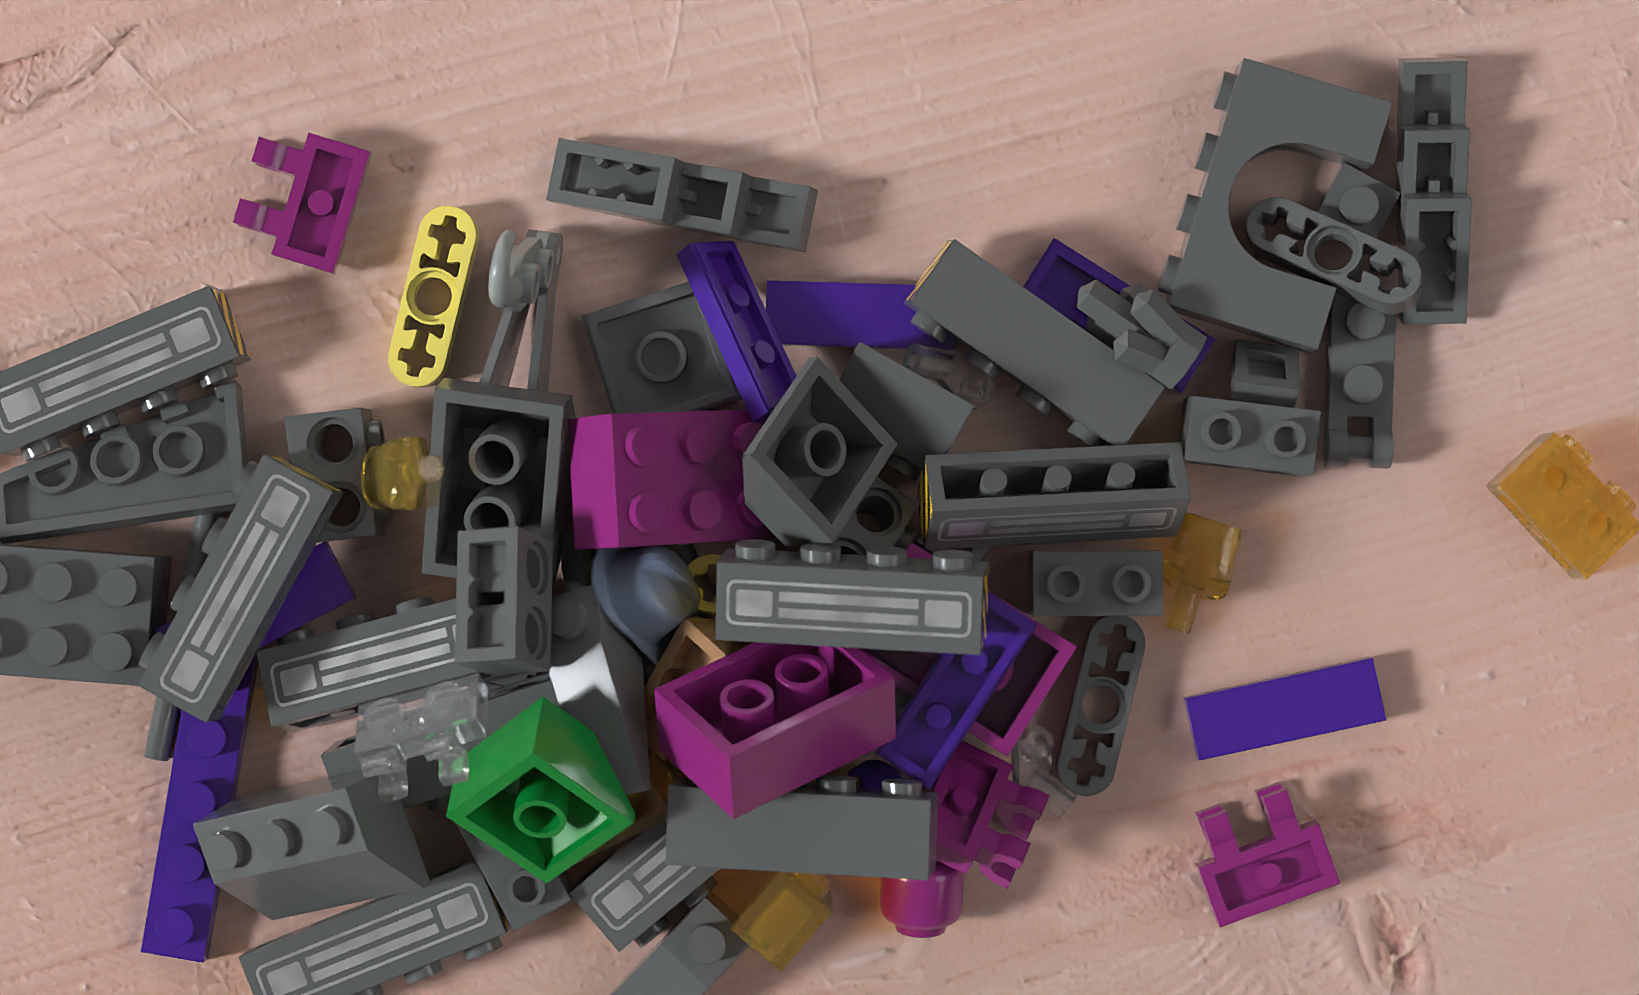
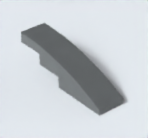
M1463 57L1399 58L1397 191L1401 194L1397 199L1398 248L1416 259L1421 269L1422 290L1418 301L1410 309L1400 313V322L1402 324H1466L1472 198L1467 193L1470 129L1465 126L1468 61ZM1398 270L1399 287L1406 289L1407 286L1403 283V271Z
M559 138L546 200L667 227L806 253L818 190L811 186L753 177L740 171L687 163L675 157Z

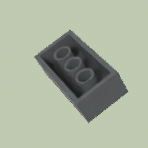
M0 543V675L138 686L146 670L139 666V662L145 648L155 635L153 630L167 624L172 557Z

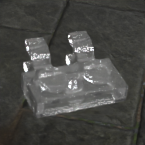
M479 673L359 706L354 754L362 764L361 770L366 778L378 776V796L383 803L407 797V759L424 754L428 761L439 760V780L444 787L469 780L468 742L485 738L487 732L489 690Z

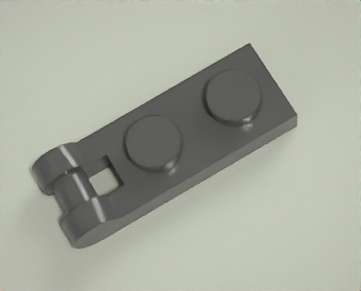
M1381 290V292L1390 294L1391 290ZM1337 292L1334 294L1328 314L1324 464L1328 467H1345L1347 461H1365L1369 463L1370 468L1390 469L1394 449L1392 416L1396 314L1379 312ZM1348 417L1369 418L1368 436L1348 435Z

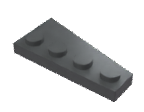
M236 380L215 387V392L189 403L185 400L160 409L161 414L129 427L122 424L100 433L101 438L71 450L68 447L62 448L0 473V543L8 544L233 511L239 500V497L233 495V490L239 476L248 464L241 386Z

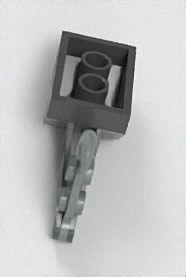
M529 229L523 242L520 245H513L516 238L514 231L505 230L496 244L489 276L490 300L496 307L504 308L480 381L472 382L443 378L434 391L422 574L457 578L458 531L519 526L553 541V585L557 579L562 556V533L567 532L573 507L568 419L576 418L572 395L548 392L555 299L563 253V236L561 233ZM538 296L527 389L509 387L530 304H534Z

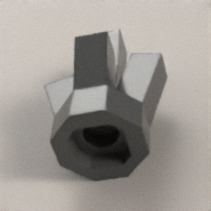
M1094 280L1082 286L1078 291L1077 308L1088 315L1087 332L1114 350L1116 362L1145 372L1167 389H1172L1182 379L1202 350L1207 337L1187 324L1155 289L1148 291L1141 284H1136L1123 288L1119 296L1098 280Z

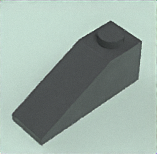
M592 585L552 597L551 667L549 673L559 707L594 732L626 796L651 789L642 651L606 618L599 602L596 600Z
M710 891L685 913L609 995H703L753 942L755 931L713 891Z

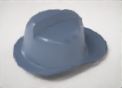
M665 545L599 548L592 560L591 582L596 600L599 602L606 618L620 632L626 635L651 662L657 665L681 622L686 617H690L697 612L699 607L700 591L685 561L674 550Z

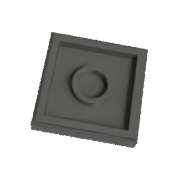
M689 281L582 315L613 414L706 411L742 399Z

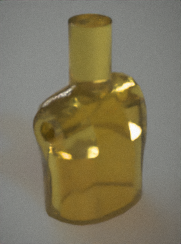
M411 436L394 438L384 444L371 447L366 453L361 469L363 497L369 506L377 510H420L424 503L427 483L440 480L443 476L444 467L441 460L437 457L428 456L427 443L424 438Z
M1185 513L1177 536H1173L1163 557V584L1177 591L1166 627L1190 634L1201 599L1218 601L1227 596L1234 575L1236 556L1245 530L1193 513Z

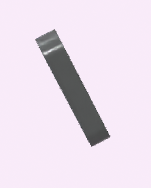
M1271 197L1260 201L1251 209L1248 215L1246 227L1250 246L1259 257L1306 279L1336 287L1335 292L1386 314L1405 312L1420 297L1422 290L1420 266L1412 255L1397 247L1282 197ZM1279 218H1285L1288 232L1304 241L1307 229H1313L1306 239L1303 256L1296 255L1299 252L1297 240L1286 235L1278 234L1273 242L1267 241L1265 228L1262 224L1274 225ZM1328 241H1341L1351 248L1353 256L1345 267L1339 270H1327L1321 267L1315 260L1318 248ZM1369 254L1372 256L1369 259L1370 270L1382 276L1389 277L1394 269L1403 271V283L1407 288L1395 286L1390 294L1382 293L1381 280L1364 270L1362 281L1360 283L1355 282L1354 280L1362 270L1364 255Z
M1101 616L1092 623L1086 635L1056 758V772L1060 781L1069 791L1080 796H1092L1104 791L1112 782L1146 643L1143 630L1136 621L1128 616ZM1115 624L1123 625L1124 637L1133 640L1131 651H1120L1114 667L1115 671H1127L1124 684L1105 675L1088 676L1092 662L1104 668L1107 649L1098 645V638L1100 633L1110 634ZM1096 686L1111 688L1116 693L1119 702L1115 716L1103 723L1089 720L1082 709L1084 695L1088 690ZM1078 724L1092 733H1112L1109 746L1104 745L1098 740L1096 741L1093 757L1096 762L1103 765V770L1100 775L1090 774L1086 784L1076 782L1077 773L1073 769L1068 768L1070 757L1081 758L1087 740L1085 737L1073 738L1075 727Z

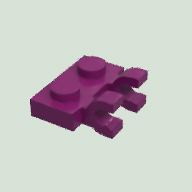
M309 132L303 150L259 137L252 162L269 170L295 176L285 211L240 198L233 223L238 224L240 227L275 236L276 240L271 255L335 274L372 153L368 150Z
M962 740L936 779L931 792H938L936 860L965 874L972 863L976 861L979 863L981 872L988 879L1007 889L1016 869H1020L1031 844L1025 840L1031 834L1035 821H1039L1050 795L1039 789L1021 786L1009 780L1008 777L1013 764ZM994 812L999 814L1000 822L1006 830L1016 836L1002 834L988 827Z
M1279 782L1255 790L1273 835L1238 847L1227 812L1222 810L1220 804L1195 812L1213 856L1195 863L1216 923L1220 928L1340 884L1319 823L1312 820L1301 825L1298 824L1286 788L1282 789Z

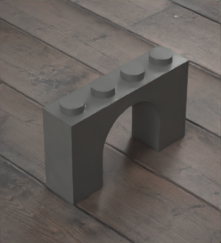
M1243 58L1238 64L1234 74L1224 71L1213 102V108L1223 111L1216 135L1205 132L1195 161L1194 169L1204 172L1198 195L1186 194L1176 224V230L1186 233L1179 257L1168 254L1158 283L1157 291L1167 294L1165 301L1175 312L1280 345L1299 348L1303 352L1310 353L1318 350L1336 287L1270 268L1249 255L1237 240L1230 223L1229 197L1231 188L1238 173L1247 162L1262 154L1273 151H1296L1340 165L1346 163L1357 170L1365 171L1375 162L1393 102L1247 58Z

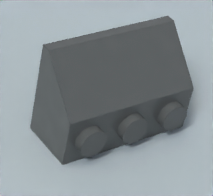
M388 763L236 798L193 823L214 884L271 920L418 890L431 884Z

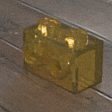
M1555 432L1540 434L1485 486L1572 579L1587 580L1639 532V521L1631 514L1637 509V506L1630 496L1616 483L1608 481L1604 485L1588 468L1593 462L1592 457L1572 436L1565 434L1560 438Z

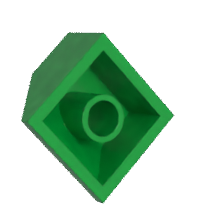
M542 696L458 759L446 817L547 884L633 824L635 812L594 732Z

